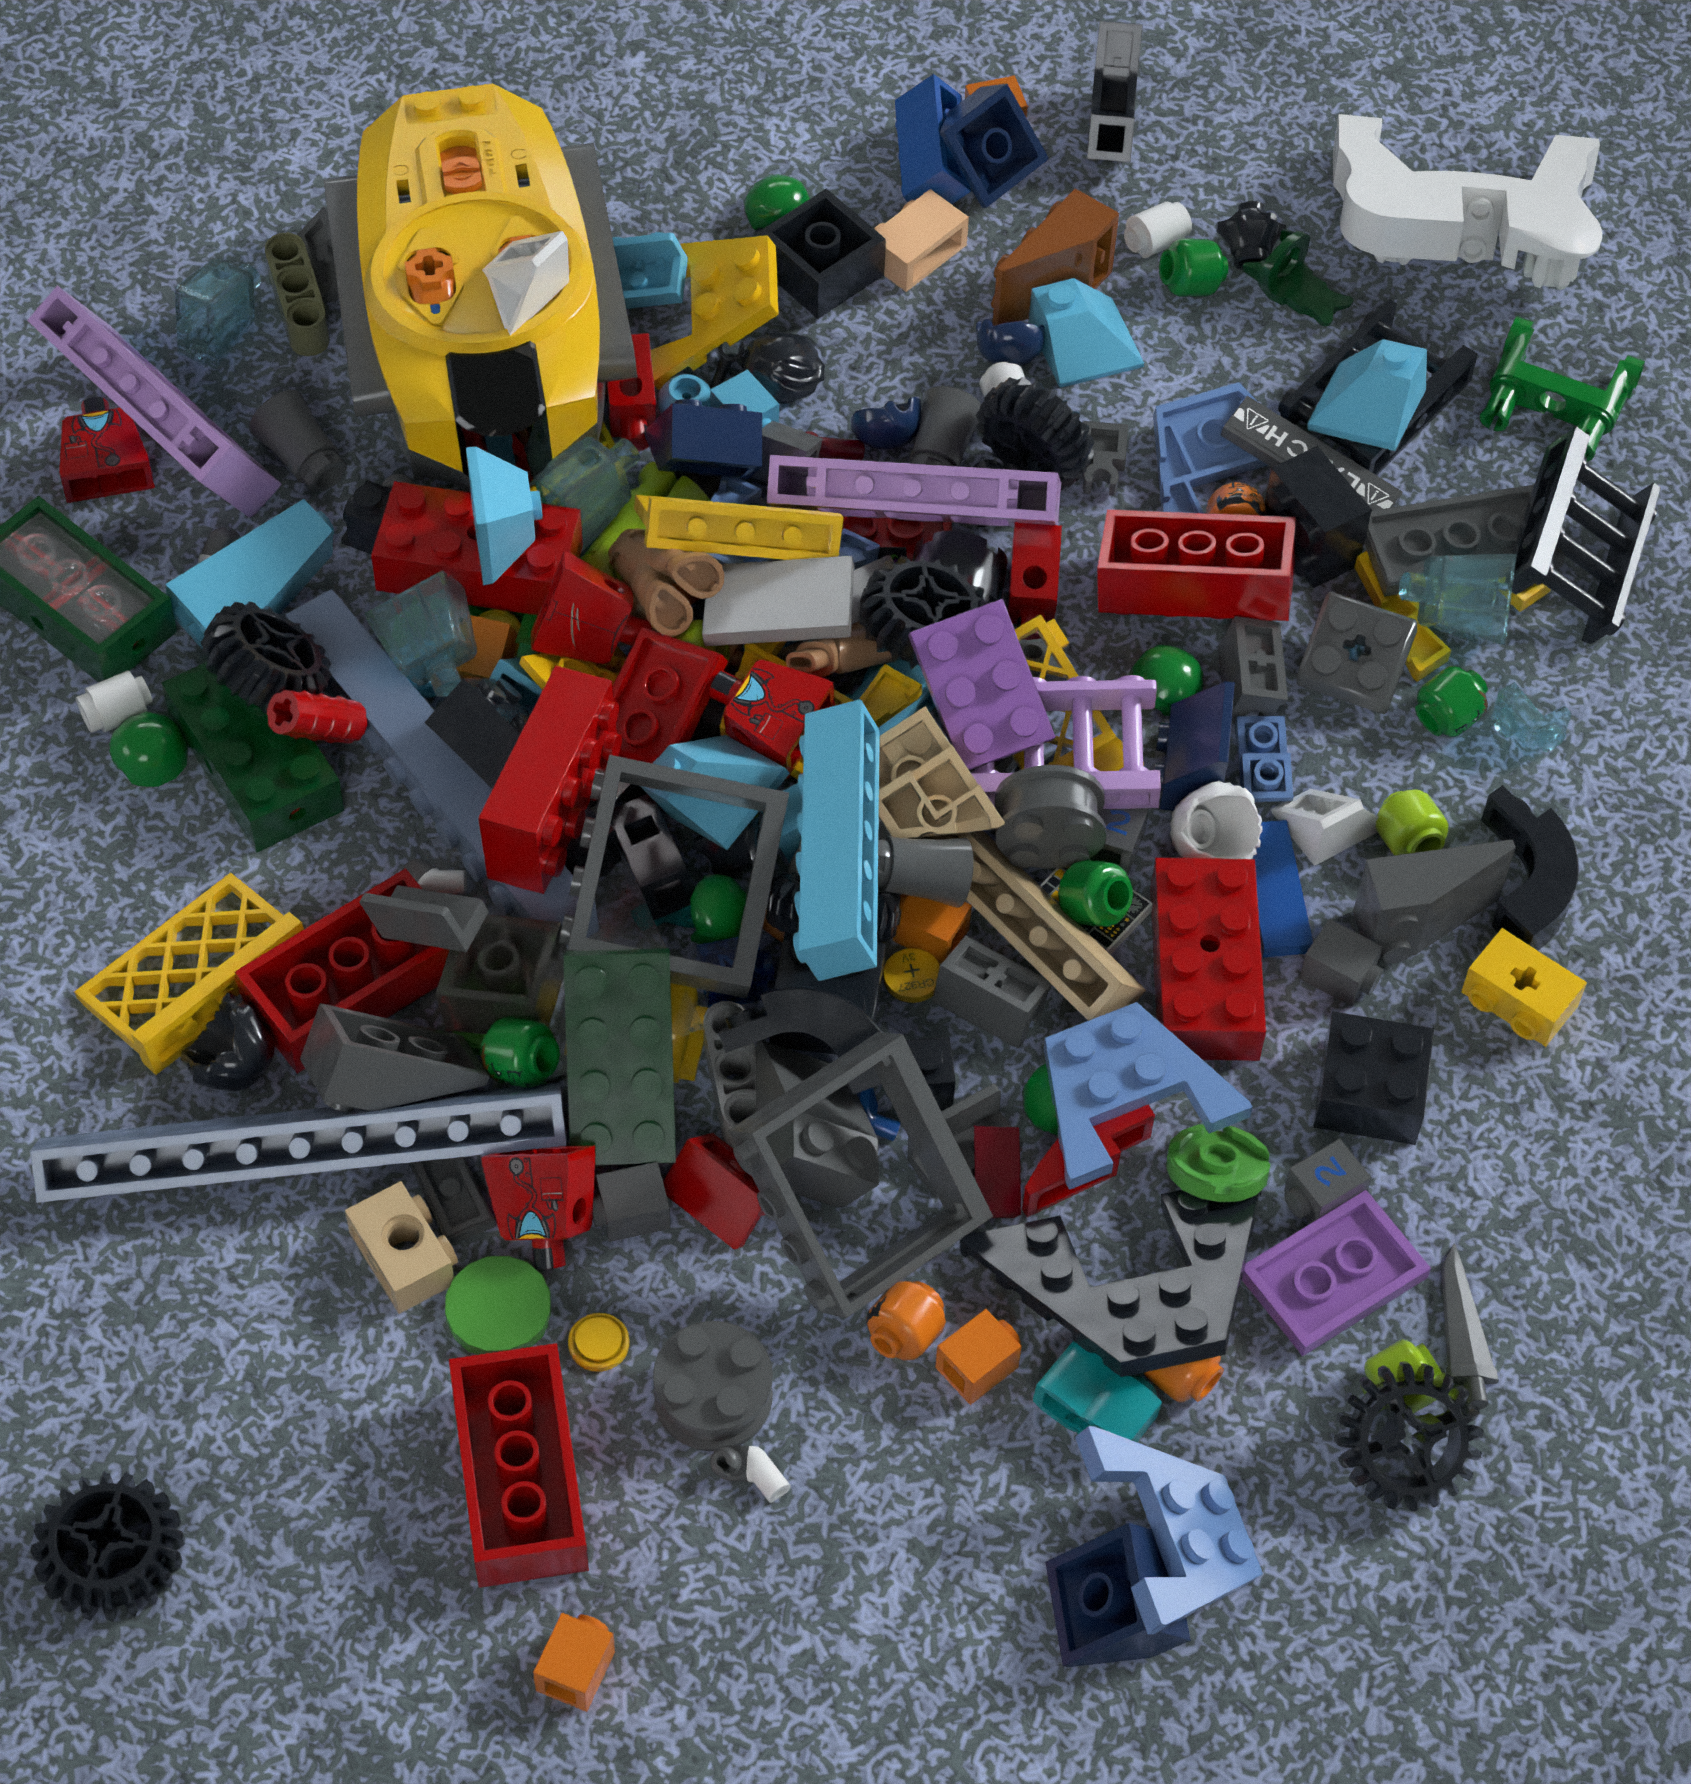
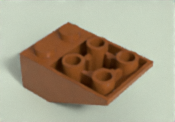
M1076 188L1062 202H1055L1049 210L1046 219L1037 228H1030L1024 235L1021 244L1010 255L1005 254L998 261L994 270V278H996L995 294L991 302L993 326L1029 319L1032 288L1075 278L1096 289L1112 273L1119 213Z

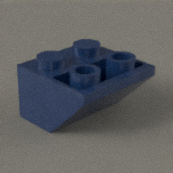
M695 399L675 401L646 429V440L658 471L749 479L762 467V412L747 411V407L741 404H724L719 408L702 406V402Z

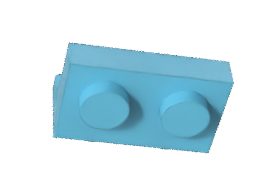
M655 232L650 235L627 238L612 237L626 309L683 303L688 257L673 233Z

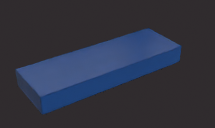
M1287 820L1262 822L1263 830L1259 837L1261 841L1260 847L1256 848L1257 854L1253 856L1256 866L1262 957L1306 954L1313 944V938Z

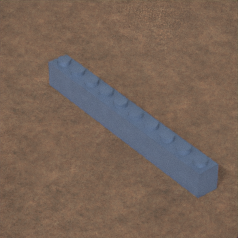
M333 589L286 614L287 619L293 623H301L300 628L306 633L313 634L315 636L314 643L323 646L326 650L324 656L332 663L329 668L332 676L328 681V687L325 691H328L332 697L339 695L345 699L356 700L366 709L368 723L365 734L360 739L364 747L370 754L378 752L383 758V765L387 774L397 786L402 783L409 790L411 802L417 812L422 817L429 815L436 823V831L444 845L448 849L456 847L461 853L462 862L471 878L476 882L481 879L489 888L491 900L498 911L503 915L509 912L516 920V928L525 944L529 948L537 946L548 961L567 951L568 945L559 944L565 914L575 916L579 898L569 895L573 877L569 870L564 866L559 877H552L545 894L488 879L478 817L492 788L424 723L434 712L433 708ZM595 901L586 938L599 932Z
M562 1082L540 1084L532 1088L511 1087L447 1094L376 1111L354 1108L352 1112H343L331 1107L44 1137L39 1138L30 1150L36 1201L39 1203L566 1146L567 1126Z

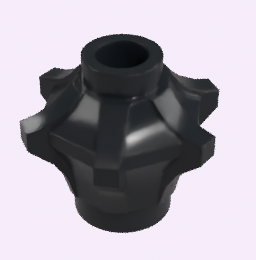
M1247 201L1239 204L1238 212H1235L1227 220L1217 222L1216 232L1226 240L1231 255L1234 256V266L1240 270H1243L1245 262H1261L1269 257L1275 243L1280 239L1281 231L1286 229L1285 224L1277 222V214L1267 213L1264 210V204L1257 201Z
M758 812L728 850L702 835L694 838L693 850L701 852L709 859L712 864L711 871L714 874L725 875L732 879L739 878L741 871L746 868L752 870L760 830L758 823L760 813Z

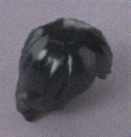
M775 332L758 336L755 340L750 341L742 357L741 373L748 369L772 397L781 404H788V402H794L796 399L810 396L815 392L817 385L824 381L825 364L819 358L818 351L809 342L807 337L798 334Z
M230 992L222 998L219 1011H216L214 1014L215 1019L206 1024L207 1031H202L198 1039L181 1052L180 1060L187 1064L188 1070L193 1075V1082L197 1085L236 1092L249 1088L265 1073L274 1056V1037L268 1025L255 1014L254 1005L251 1002H245L241 994L235 996Z

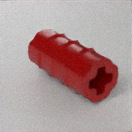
M284 690L273 695L267 708L268 724L273 732L279 735L291 736L295 739L300 737L307 738L313 742L324 740L330 744L333 742L350 744L354 741H359L365 734L368 723L366 709L360 702L345 699L339 695L330 697L323 693L318 695L311 694L305 690L302 692Z

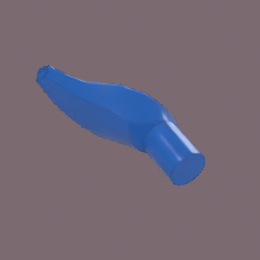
M874 1087L857 1093L875 1134L894 1141L900 1127V1122L877 1114L878 1102Z

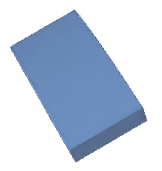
M1237 716L1235 734L1241 787L1246 788L1253 795L1255 802L1293 801L1291 753H1287L1285 716Z

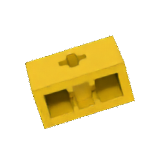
M1501 928L1469 967L1461 992L1468 996L1471 1004L1480 1011L1492 1012L1508 1022L1513 1031L1526 1040H1536L1546 1047L1579 1006L1587 982Z

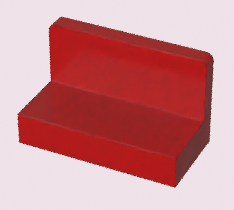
M714 1133L687 1139L676 1158V1162L673 1163L663 1181L667 1197L731 1248L738 1249L743 1247L760 1217L766 1215L757 1200V1194L760 1191L752 1176L746 1173L738 1164L733 1148Z

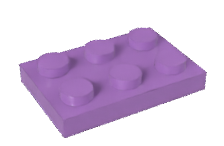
M1003 599L909 633V639L948 741L953 745L969 771L1056 738Z
M1364 1190L1247 1262L1242 1281L1299 1353L1304 1356L1427 1279L1431 1267L1368 1191Z

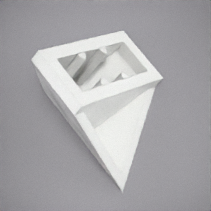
M563 231L512 241L482 269L488 278L504 329L508 330L510 336L527 320L537 314L569 283L568 239Z
M1309 789L1295 796L1293 801H1286L1271 809L1272 814L1278 821L1287 820L1290 836L1314 866L1377 833L1375 825L1378 816L1364 809L1361 800L1357 798Z

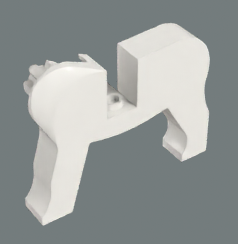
M1339 114L1333 148V186L1340 193L1344 201L1340 230L1349 243L1360 250L1374 254L1378 262H1399L1401 265H1406L1411 259L1457 261V257H1462L1463 260L1469 263L1493 260L1499 231L1501 266L1515 269L1518 250L1526 252L1523 264L1524 277L1532 278L1535 287L1547 286L1563 290L1569 285L1570 281L1573 282L1576 279L1580 259L1587 258L1599 250L1602 240L1600 223L1581 199L1583 189L1592 184L1600 147L1599 139L1555 135L1532 180L1461 171L1413 172L1379 142L1382 118Z

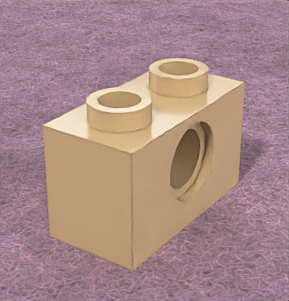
M402 1181L345 1210L351 1237L398 1314L450 1287L454 1278L452 1266L458 1263L454 1249L445 1235L436 1238L428 1225L433 1220L424 1200L419 1194L411 1197ZM403 1241L416 1243L407 1250H397L394 1248L395 1245Z

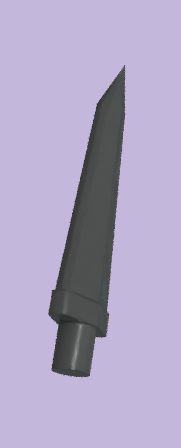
M1454 1243L1441 1267L1447 1356L1446 1372L1453 1377L1454 1384L1463 1385L1468 1390L1469 1396L1466 1404H1473L1478 1409H1483L1489 1404L1485 1384H1497L1499 1379L1497 1369L1494 1368L1467 1277Z

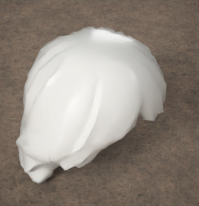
M1216 781L1189 793L1180 801L1172 812L1171 831L1169 834L1173 846L1182 858L1253 859V856L1257 854L1256 848H1259L1261 843L1259 837L1263 830L1261 826L1262 818L1258 815L1253 795L1246 788L1233 786L1230 782Z

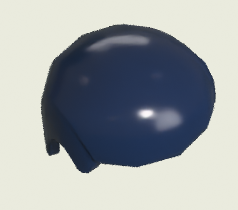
M990 319L976 322L978 349L983 358L992 364L1007 362L1023 366L1030 363L1043 350V325L1037 327L1035 324L1016 321L993 326Z
M910 397L908 403L895 405L893 401H888L882 408L857 410L850 419L851 430L857 439L873 448L881 450L901 448L910 443L917 434L921 420V399Z

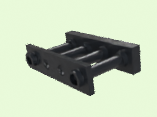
M1389 299L1377 312L1370 311L1362 320L1359 329L1297 390L1294 388L1288 390L1278 405L1280 416L1294 425L1300 420L1307 424L1315 410L1314 406L1320 401L1339 363L1382 339L1424 348L1392 328L1397 303ZM1462 345L1450 358L1447 356L1440 358L1427 350L1426 371L1432 375L1426 381V391L1395 451L1326 434L1323 435L1351 452V458L1354 462L1373 474L1378 475L1471 382L1478 353L1465 345Z
M1574 427L1546 447L1502 585L1517 595L1533 584H1544L1589 616L1581 641L1592 644L1605 635L1611 636L1616 633L1625 621L1626 613L1624 609L1649 526L1657 514L1655 506L1661 487L1656 483H1652L1633 496L1628 494L1586 463L1587 458L1584 455L1590 436L1578 427ZM1577 480L1621 511L1617 526L1575 498L1576 492L1574 487ZM1565 515H1568L1610 545L1606 562L1564 532L1563 522ZM1554 550L1560 552L1600 581L1595 597L1553 568L1554 563L1551 559Z

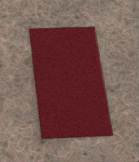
M974 1126L975 1181L993 1215L992 1218H1016L1021 1215L1019 1127Z

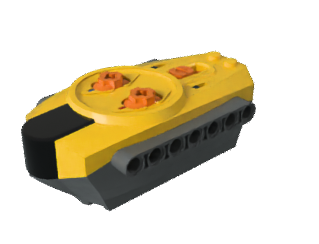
M493 83L403 95L363 131L359 151L358 174L324 179L355 416L387 414L394 436L413 470L414 480L429 478L453 483V488L470 490L466 448L478 447L526 471L530 487L545 479L554 478L563 473L565 466L587 455L591 457L598 454V441L605 405V382L637 378L633 341L594 143L560 147L552 126L541 107ZM563 231L568 239L569 283L537 314L527 320L510 336L508 330L504 329L488 278L482 269L512 241Z

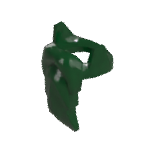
M1283 229L1279 239L1281 243L1269 257L1261 262H1245L1243 264V272L1258 282V286L1269 300L1280 305L1286 304L1297 313L1306 314L1314 318L1321 326H1329L1333 322V315L1337 311L1349 308L1353 305L1354 300L1350 296L1336 293L1327 288V283L1313 276V271L1304 264L1309 248L1310 235L1304 231L1294 232Z

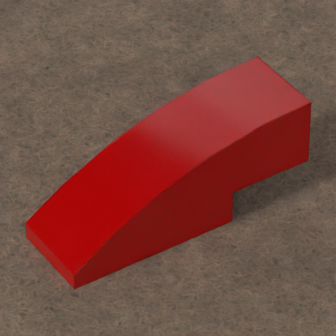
M1149 1104L1093 1126L1113 1161L1112 1173L1070 1190L1065 1182L1063 1153L1060 1150L1059 1139H1057L1040 1160L1025 1186L1022 1211L1026 1217L1032 1216L1116 1176L1121 1152L1151 1138L1155 1113Z

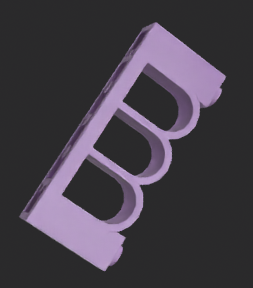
M58 285L27 320L200 483L249 518L255 515L282 485L234 439L208 418L194 402L169 382L155 366L143 357L115 329Z
M770 455L767 504L778 508L840 513L843 517L954 522L984 526L1014 527V522L1058 525L1061 481L1058 473Z

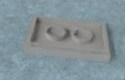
M838 556L721 564L725 574L724 584L721 590L713 597L705 598L702 631L705 646L851 637L854 585L853 557Z

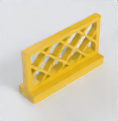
M635 495L634 510L646 526L644 544L647 548L679 549L681 551L782 560L839 556L843 516L840 513Z
M230 872L79 987L74 993L77 999L92 1014L140 1055L142 1062L157 1075L181 1056V1052L191 1046L198 1039L202 1031H207L206 1024L215 1019L214 1014L216 1011H219L221 1000L227 993L231 992L235 996L239 995L234 972L304 930L302 922L290 912L285 915L281 914ZM231 892L241 899L240 910L215 912L216 903ZM269 922L272 924L257 937H246L248 923ZM238 924L236 938L211 939L213 926ZM186 926H203L201 940L176 942L177 933ZM234 952V955L218 967H207L209 953ZM199 954L197 968L172 970L174 955ZM147 956H164L162 970L137 972L138 963ZM195 982V985L179 997L168 998L170 983ZM160 984L157 999L133 1000L135 986ZM108 986H124L122 1001L100 1002L95 996ZM155 1013V1016L134 1031L129 1027L131 1014Z

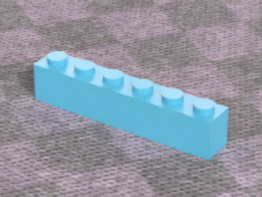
M861 699L806 713L805 732L799 738V747L804 760L803 773L798 776V786L803 801L802 812L797 814V826L801 835V851L796 853V866L800 875V891L796 892L794 896L795 907L799 916V932L794 933L793 944L798 960L801 963H807L818 981L877 967L880 730Z

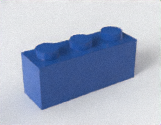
M932 74L895 100V126L898 134V159L902 180L901 192L904 199L909 202L910 200H916L931 189L950 204H954L972 191L939 132L949 111L962 102V95L935 74Z

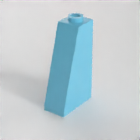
M303 499L166 583V595L170 597L174 618L203 649L201 641L204 638V631L214 616L220 613L224 606L231 607L234 602L246 605L250 601L261 609L265 606H270L273 612L280 615L332 556L334 528L331 521L322 511L316 512Z

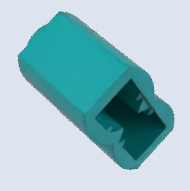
M1074 1341L1037 1383L1033 1396V1402L1044 1413L1077 1434L1081 1433L1088 1426H1095L1135 1442L1140 1440L1157 1419L1162 1404L1161 1400L1157 1397L1155 1388L1147 1380L1138 1375L1120 1377L1103 1364L1100 1356L1087 1352Z

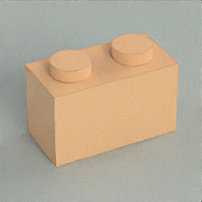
M931 189L916 200L907 202L902 210L886 223H880L874 228L886 239L884 276L905 292L910 290L967 246L969 217Z

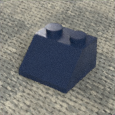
M1008 84L984 86L977 89L949 111L939 132L982 208L990 206L1049 160Z
M1222 682L1171 704L1169 722H1159L1156 751L1165 752L1164 763L1155 762L1154 770H1160V809L1174 811L1175 807L1189 793L1211 782H1225L1229 759L1235 682Z
M1127 1523L1045 1562L1063 1667L1152 1658L1191 1641L1187 1618L1168 1625L1156 1634H1147L1131 1587L1144 1577H1169L1151 1529Z

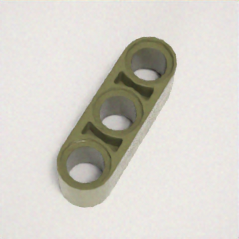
M289 232L278 233L269 238L265 244L269 280L291 348L299 355L315 356L326 350L330 343L325 306L302 238Z

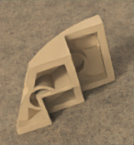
M926 706L880 735L879 818L892 837L914 839L998 829L1005 825L1004 820L980 784L978 785L953 745L949 743Z

